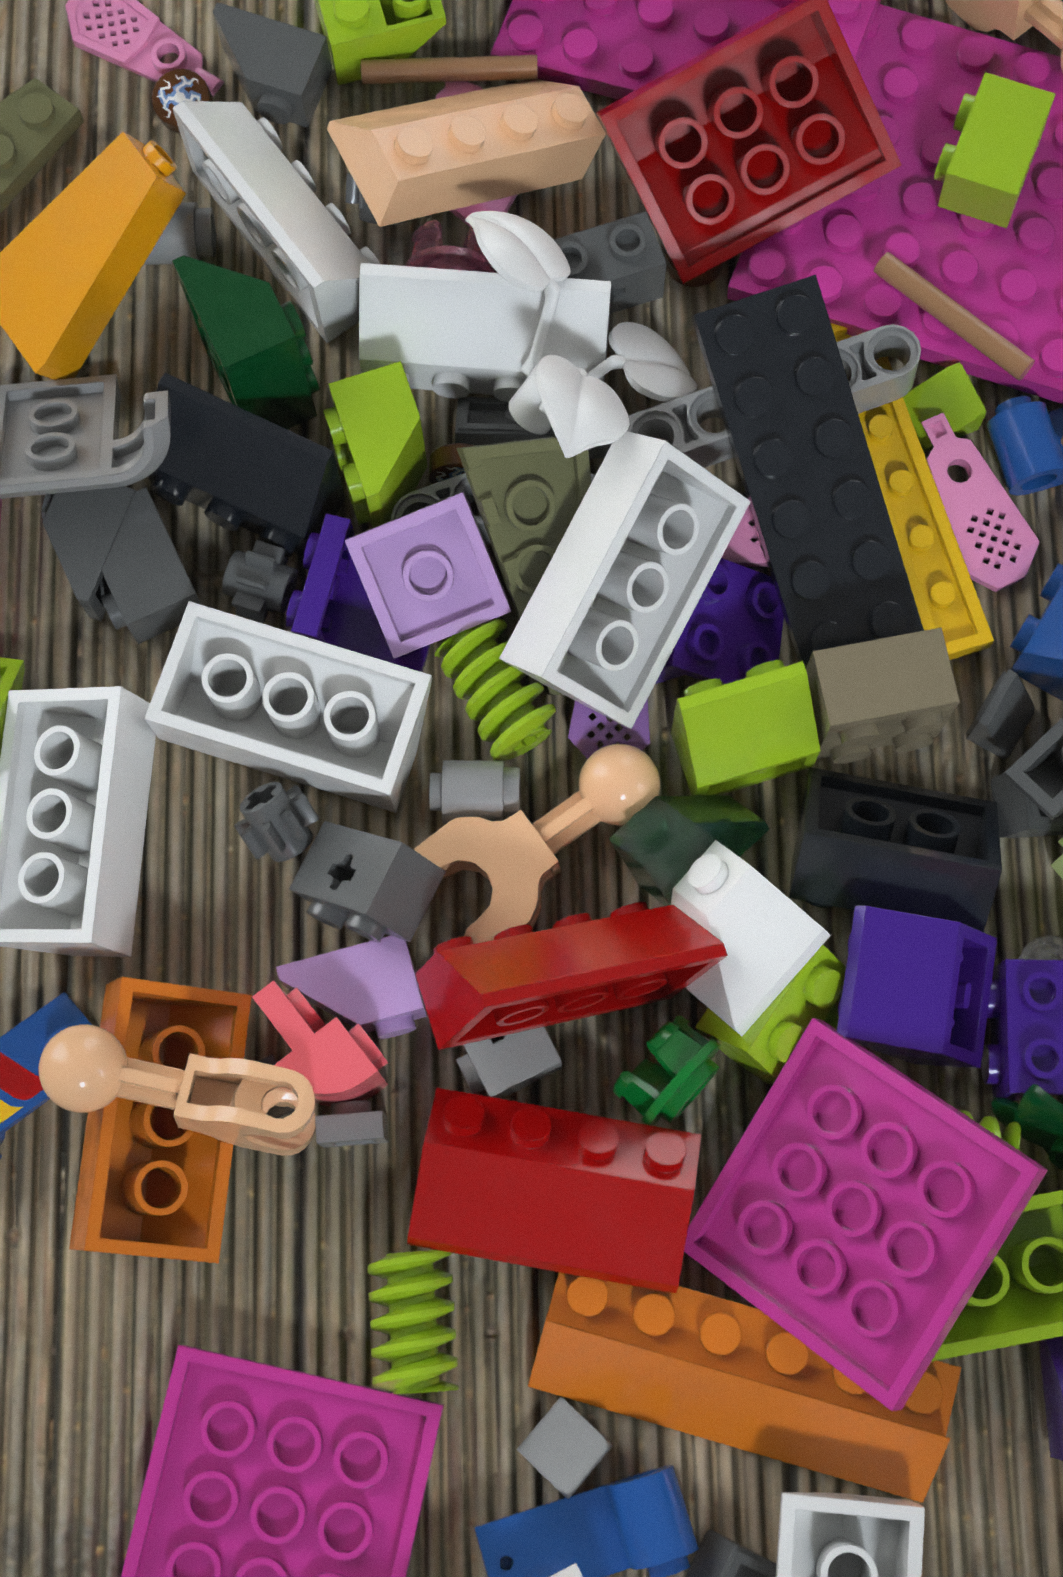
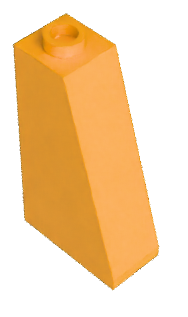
M123 131L0 252V325L36 374L53 380L76 377L184 199L186 192L172 175L177 166L168 153L155 141L150 140L145 145Z

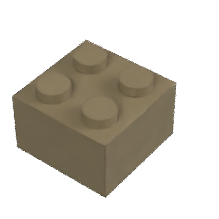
M941 627L813 651L806 667L821 750L817 759L832 756L833 762L836 764L864 759L871 755L870 749L894 745L897 752H908L927 747L933 743L932 737L938 736L960 703Z

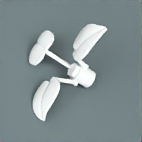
M479 211L467 216L465 222L472 226L481 251L498 274L509 283L530 292H540L543 290L546 296L530 356L521 367L528 377L508 403L510 414L521 427L529 432L540 435L546 434L552 428L565 458H570L590 448L616 442L621 439L629 428V416L621 399L608 384L600 380L609 371L624 369L629 384L637 392L658 401L668 402L696 391L697 383L690 376L688 368L674 348L652 329L634 322L619 323L611 330L608 340L616 355L608 357L589 373L583 368H577L570 361L557 355H547L541 359L560 296V288L556 282L565 281L571 273L564 253L543 229L517 215L500 211Z

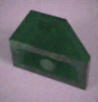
M728 795L656 796L643 809L634 814L609 840L640 887L664 906L671 905L672 890L715 840L740 857L770 828L766 821Z

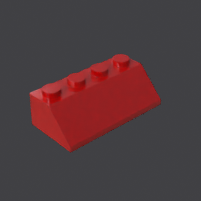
M636 902L614 910L610 913V917L592 920L589 913H580L557 921L553 924L552 929L537 932L533 931L532 925L525 924L503 930L496 934L494 940L474 944L470 936L450 939L434 947V955L415 975L438 1050L671 999L727 957L728 954L722 941L674 904L648 909L646 902Z
M436 1087L423 1143L407 1245L677 1294L695 1191L701 1134Z

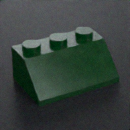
M185 255L172 260L202 344L231 404L285 429L292 428L316 417L317 413L312 394L320 391V387L310 366L313 365V360L303 339L306 337V333L292 302L288 301L280 305L270 283Z

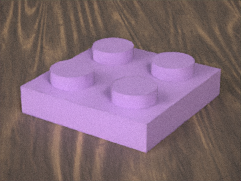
M464 491L345 540L394 659L512 611Z

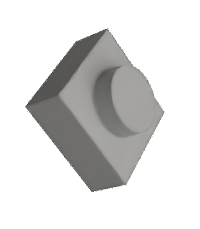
M360 1100L331 1104L332 1115L315 1116L316 1142L323 1148L389 1143L387 1116L383 1111H371V1101Z

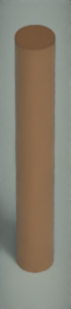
M537 55L361 60L362 84L538 79Z
M890 252L884 254L874 268L875 274L1014 378L1020 381L1032 368L1035 362L1034 359Z

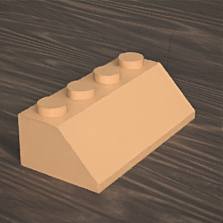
M529 79L329 121L327 127L333 142L379 227L581 180L606 135L579 86L538 79Z

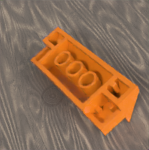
M559 1272L528 1387L923 1503L951 1439L946 1437L962 1367L941 1361H932L902 1410L891 1411L758 1308L678 1286L676 1294Z

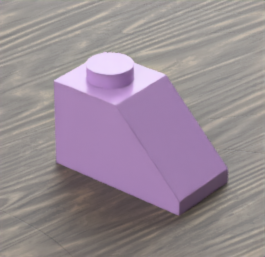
M393 936L383 937L380 943L368 941L276 967L279 980L288 990L292 991L297 987L307 1001L353 1027L359 1023L366 1033L376 1031L378 1039L392 1038L414 1031L416 1029L414 1020L427 1017L408 942Z

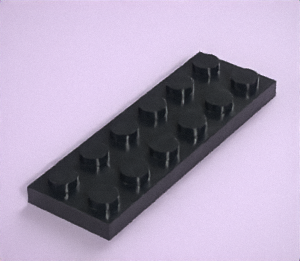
M816 275L694 314L691 319L747 499L751 501L749 504L798 662L803 661L806 668L813 651L924 631Z

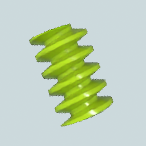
M504 619L482 623L459 632L444 641L434 654L436 657L443 658L441 669L444 675L448 678L456 679L453 685L456 696L460 699L468 700L465 707L468 717L471 720L481 721L477 731L482 741L494 742L489 751L494 761L513 759L540 745L552 733V729H547L544 724L556 712L554 704L535 708L532 702L544 691L543 685L539 682L522 686L520 681L526 674L499 659L508 643L506 641L498 644L495 640L507 628V623Z
M426 1250L386 1254V1257L367 1265L369 1275L387 1280V1285L369 1293V1301L389 1308L388 1313L370 1321L371 1330L390 1335V1341L371 1349V1357L391 1363L390 1370L372 1378L374 1386L392 1391L393 1394L459 1390V1385L439 1379V1375L458 1366V1357L438 1351V1346L456 1339V1329L437 1324L436 1318L455 1310L454 1301L435 1296V1290L453 1283V1274L435 1269L433 1263L451 1255V1252Z

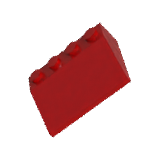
M797 0L596 112L683 284L902 166L828 0Z

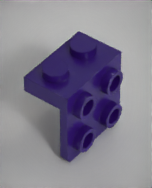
M326 513L320 534L312 532L308 538L304 552L303 567L308 569L309 572L303 591L294 590L291 595L286 614V626L292 628V633L423 672L430 645L395 659L393 658L345 543L346 539L355 536L351 519Z
M721 558L655 684L687 675L702 681L721 679L722 685L747 678L746 672L759 664L779 660L784 614L772 576Z
M1005 959L993 969L987 1018H990L991 1044H984L981 1061L983 1081L985 1084H992L993 1098L1002 1097L1012 1101H1020L1027 1089L1033 1084L1039 1085L1049 1095H1063V960Z

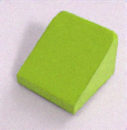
M960 362L946 367L903 396L924 453L932 450L933 445L921 424L922 421L944 413L955 436L960 438L979 430L986 415V409Z

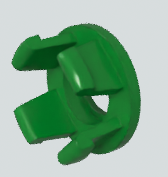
M680 1015L676 1016L672 1023L667 1021L647 1041L648 1049L663 1068L648 1059H643L632 1072H622L612 1087L613 1092L619 1099L623 1096L643 1116L641 1122L646 1125L653 1126L661 1117L669 1124H672L695 1100L720 1068L712 1059L721 1045L714 1038L708 1041L688 1026L690 1021Z

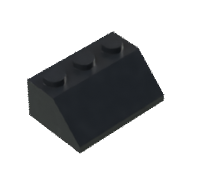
M164 372L158 383L157 391H169L171 436L166 457L160 466L148 476L151 490L172 504L182 506L186 500L205 509L204 514L207 518L227 530L237 531L239 526L258 534L260 535L259 541L284 548L285 557H291L293 552L304 556L310 534L312 532L320 534L326 513L336 516L345 500L333 451Z
M809 767L792 859L789 898L804 900L813 906L821 908L835 906L855 910V906H871L961 922L984 932L1002 873L997 802Z

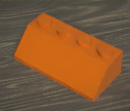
M120 977L107 983L105 986L100 1027L109 1031L119 1040L127 1057L185 1070L190 1053L210 1058L244 1059L252 995ZM116 1097L107 1106L88 1112L69 1249L219 1263L233 1145L199 1132L178 1128L173 1116V1109Z

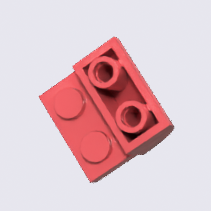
M274 980L252 996L292 1049L288 1055L274 1066L291 1069L304 1075L313 1088L315 1103L331 1106V1104L337 1102L367 1100L388 1085L379 1073V1070L387 1065L388 1061L359 1023L349 1031L346 1030L337 1017L328 1024H325L297 987L286 995Z

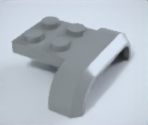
M117 374L0 385V499L116 488L134 484L148 477L163 462L170 445L171 403L169 391L146 393L143 403L145 416L141 425L132 434L119 439L121 393Z

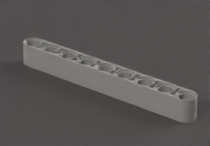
M895 324L885 325L836 342L858 414L896 401L907 395L913 387L921 347L916 335L906 327ZM881 357H894L900 360L904 367L899 370H886L880 367L876 360ZM713 386L628 415L630 425L627 431L653 438L666 439L672 446L703 468L734 458L726 430L711 433L700 427V424L708 418H722ZM612 443L588 449L589 461L595 458H605ZM466 473L404 495L394 505L391 521L463 491L471 505L475 498ZM591 474V483L595 477V474ZM474 516L487 545L490 543L483 520L481 516Z

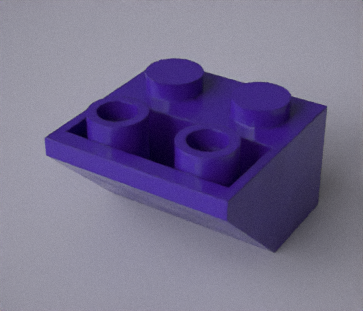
M855 906L852 931L848 938V958L843 992L838 1005L839 1019L837 1032L861 1046L912 1064L981 1068L997 938L961 922L871 906Z

